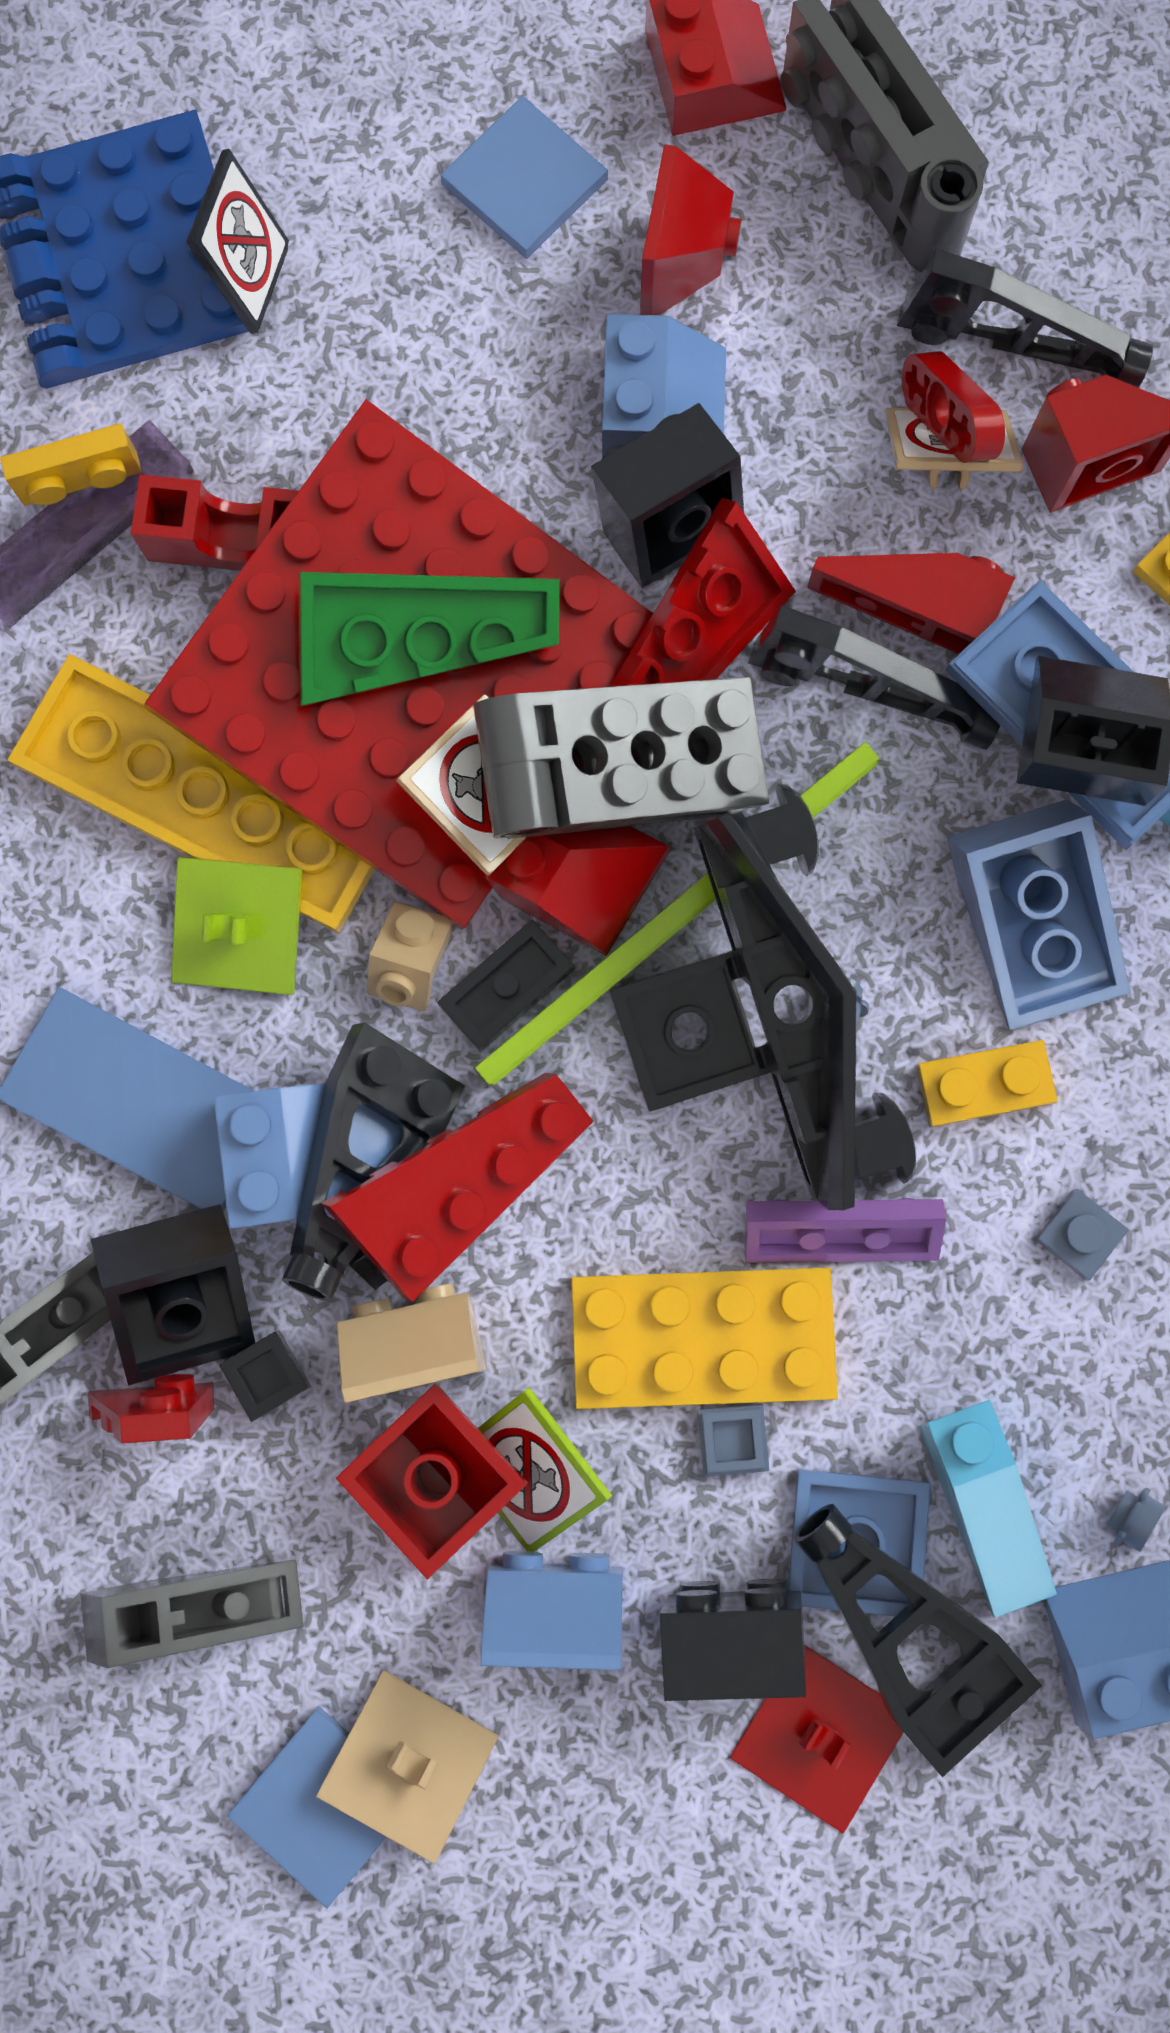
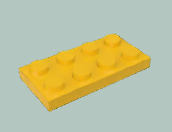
M831 1267L572 1277L576 1409L838 1399Z

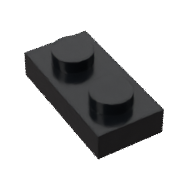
M532 919L444 995L437 1004L481 1053L575 970V965Z

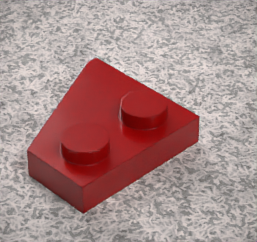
M172 1374L154 1379V1387L89 1391V1418L91 1420L101 1419V1428L107 1433H114V1438L121 1444L191 1439L215 1409L214 1383L195 1384L194 1375Z

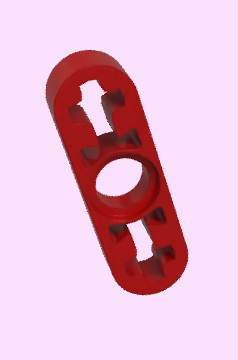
M936 351L908 355L902 369V391L908 408L960 462L969 463L997 459L1003 450L1005 441V423L999 405L944 352Z

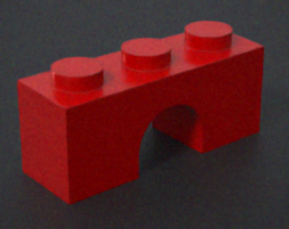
M139 474L130 534L148 561L241 571L298 493V490L263 487L262 501L260 503L245 504L227 501L212 495L205 489L201 480Z

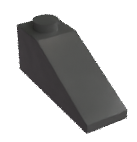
M94 1252L0 1321V1405L111 1320Z
M295 1559L141 1581L80 1593L87 1662L105 1668L304 1627ZM280 1576H281V1579H282L284 1605H285V1614H286L285 1616H284V1611H283V1602H282Z

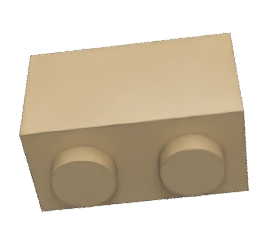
M453 1283L427 1288L416 1298L417 1304L392 1309L390 1298L352 1306L354 1319L337 1322L341 1389L344 1403L487 1370L470 1293L465 1292L455 1295Z

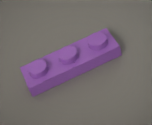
M913 1198L855 1200V1207L840 1211L828 1210L819 1201H786L780 1199L747 1201L744 1233L745 1263L939 1261L946 1225L943 1199Z

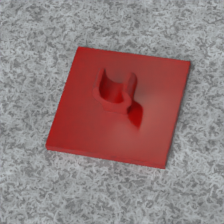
M805 1645L806 1697L765 1698L729 1758L844 1834L904 1732L893 1720L881 1694Z

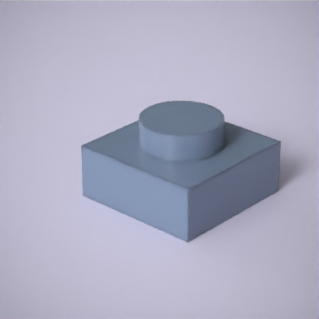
M1075 1189L1034 1240L1085 1281L1092 1279L1129 1229L1079 1189Z

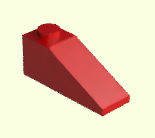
M960 553L830 556L817 558L807 588L949 651L960 654L997 620L1015 577L1004 573L997 563L981 556H971L969 558Z

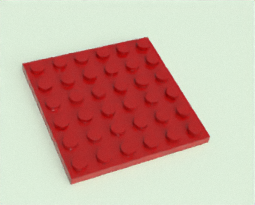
M365 399L148 697L144 707L433 911L451 920L453 925L462 930L466 928L491 891L492 886L485 879V873L396 780L484 694L488 698L518 693L610 687L653 612ZM300 572L559 579V644L300 706L298 574Z

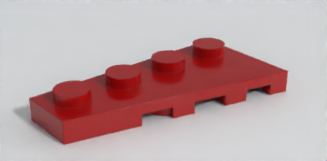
M721 498L610 687L716 680L771 620L780 606L784 605L796 592L736 501Z
M544 1073L478 1111L477 1117L455 1130L447 1129L427 1141V1146L398 1163L391 1162L370 1174L371 1179L347 1193L341 1191L321 1204L402 1298L413 1302L594 1121L557 1074Z

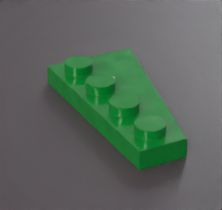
M300 572L298 574L300 706L559 644V579Z

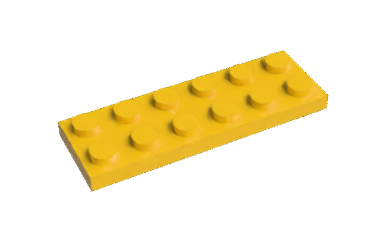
M69 653L7 760L23 772L190 858L302 868L300 915L340 934L375 869L145 709L144 703L150 694Z

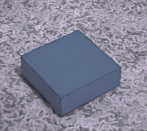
M763 1404L697 1409L704 1477L769 1471Z

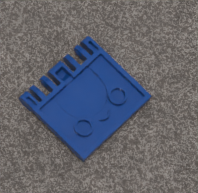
M196 109L26 157L12 153L0 156V218H13L19 214L40 209L42 219L26 216L17 219L15 222L4 223V226L0 227V244L6 251L4 259L14 295L20 300L18 309L21 320H24L25 324L43 323L48 319L69 314L72 326L60 323L48 325L46 328L33 330V333L29 334L27 338L30 353L34 356L33 365L38 383L42 388L48 389L249 332L210 275L202 269L190 252L191 248L186 243L214 172L213 163Z

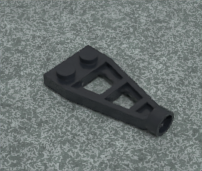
M940 249L935 250L902 303L897 322L898 327L911 329L913 338L924 344L939 345L944 343L947 338L956 340L960 333L993 340L992 349L1100 373L1101 375L1106 374L1138 388L1146 376L1153 353L1152 344L1131 338V334L996 267ZM983 301L999 303L1024 317L1016 328L983 325L970 319ZM1046 325L1074 340L1037 333Z
M783 605L780 606L755 640L748 664L762 668L760 675L764 679L781 686H794L797 679L808 681L813 674L846 684L843 693L953 726L960 734L961 742L983 750H987L1000 728V724L957 682L841 626ZM830 655H834L870 674L866 675L855 671L846 673L831 669L823 665V663Z
M365 1022L352 1025L325 1083L290 1251L292 1258L282 1277V1281L294 1290L309 1297L328 1302L332 1301L345 1268L360 1249L337 1221L326 1215L325 1207L321 1204L327 1199L335 1173L339 1170L362 1184L371 1179L370 1174L391 1162L398 1163L427 1146V1141L446 1131L465 1087L459 1081ZM362 1104L400 1127L401 1137L399 1143L387 1159L378 1167H372L353 1156L349 1149V1135L353 1116L356 1109ZM315 1252L324 1258V1262L314 1258Z
M834 1504L826 1505L814 1512L796 1531L793 1538L808 1558L816 1563L893 1720L942 1778L1042 1687L1028 1668L991 1627L854 1531L852 1525ZM845 1541L844 1551L839 1556L828 1557ZM876 1574L888 1578L909 1599V1605L881 1630H877L872 1626L856 1600V1592ZM921 1624H930L958 1643L961 1656L924 1690H921L910 1684L898 1660L897 1649L898 1645Z

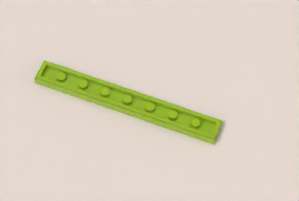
M866 741L800 794L809 807L813 818L879 764L877 760L880 758ZM708 874L703 875L473 1067L486 1085L491 1084V1086L497 1084L713 903L716 899Z

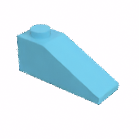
M987 1400L919 1425L942 1490L993 1618L1057 1595L1016 1462L991 1401Z

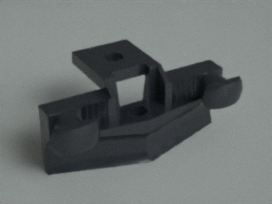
M777 784L776 794L780 804L779 807L745 817L743 812L732 815L726 814L693 828L732 950L609 989L649 1112L771 1073L810 1195L828 1210L843 1211L855 1207V1189L861 1186L860 1179L895 1168L903 1184L907 1183L913 1177L916 1168V1147L913 1133L906 1117L897 1104L884 1093L874 1092L872 1094L877 1115L855 1122L856 989L781 886L770 866L796 857L801 872L807 877L814 871L819 856V839L809 807L800 794L787 784ZM739 978L750 987L767 1040L765 1044L759 1047L755 1046L735 980ZM786 986H799L808 997L809 1007L807 1013L801 1020L795 1023H784L777 1017L774 1011L773 1003L775 996ZM684 1013H697L706 1023L707 1034L705 1040L701 1045L693 1049H684L677 1046L672 1038L674 1021Z

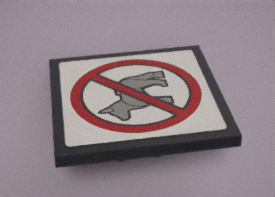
M224 149L221 151L186 243L191 248L190 252L202 269L207 271L250 334L259 332L288 252L289 240L232 151Z

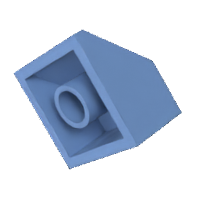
M607 314L602 458L611 449L621 445L626 446L655 429L664 418L673 414H680L697 403L702 405L724 434L726 347L670 316Z
M503 1552V1563H491L487 1570L480 1666L621 1670L622 1567L609 1566V1555L573 1553L569 1555V1565L543 1564V1553Z
M1170 1560L1055 1587L1057 1595L1045 1599L1044 1602L1076 1725L1091 1738L1098 1739L1169 1722Z

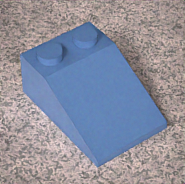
M1066 799L947 837L957 881L1009 1030L1131 993L1092 815Z
M325 1083L213 1096L229 1229L297 1220ZM364 1104L360 1105L354 1113L349 1135L351 1154L372 1167H378L387 1159L399 1143L401 1137L400 1127ZM338 1170L333 1177L327 1199L341 1191L347 1193L361 1183ZM325 1209L326 1215H331V1214Z

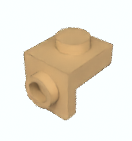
M394 901L369 954L368 995L381 998L393 1006H407L419 1011H426L431 999L432 981L453 931V922L440 914Z

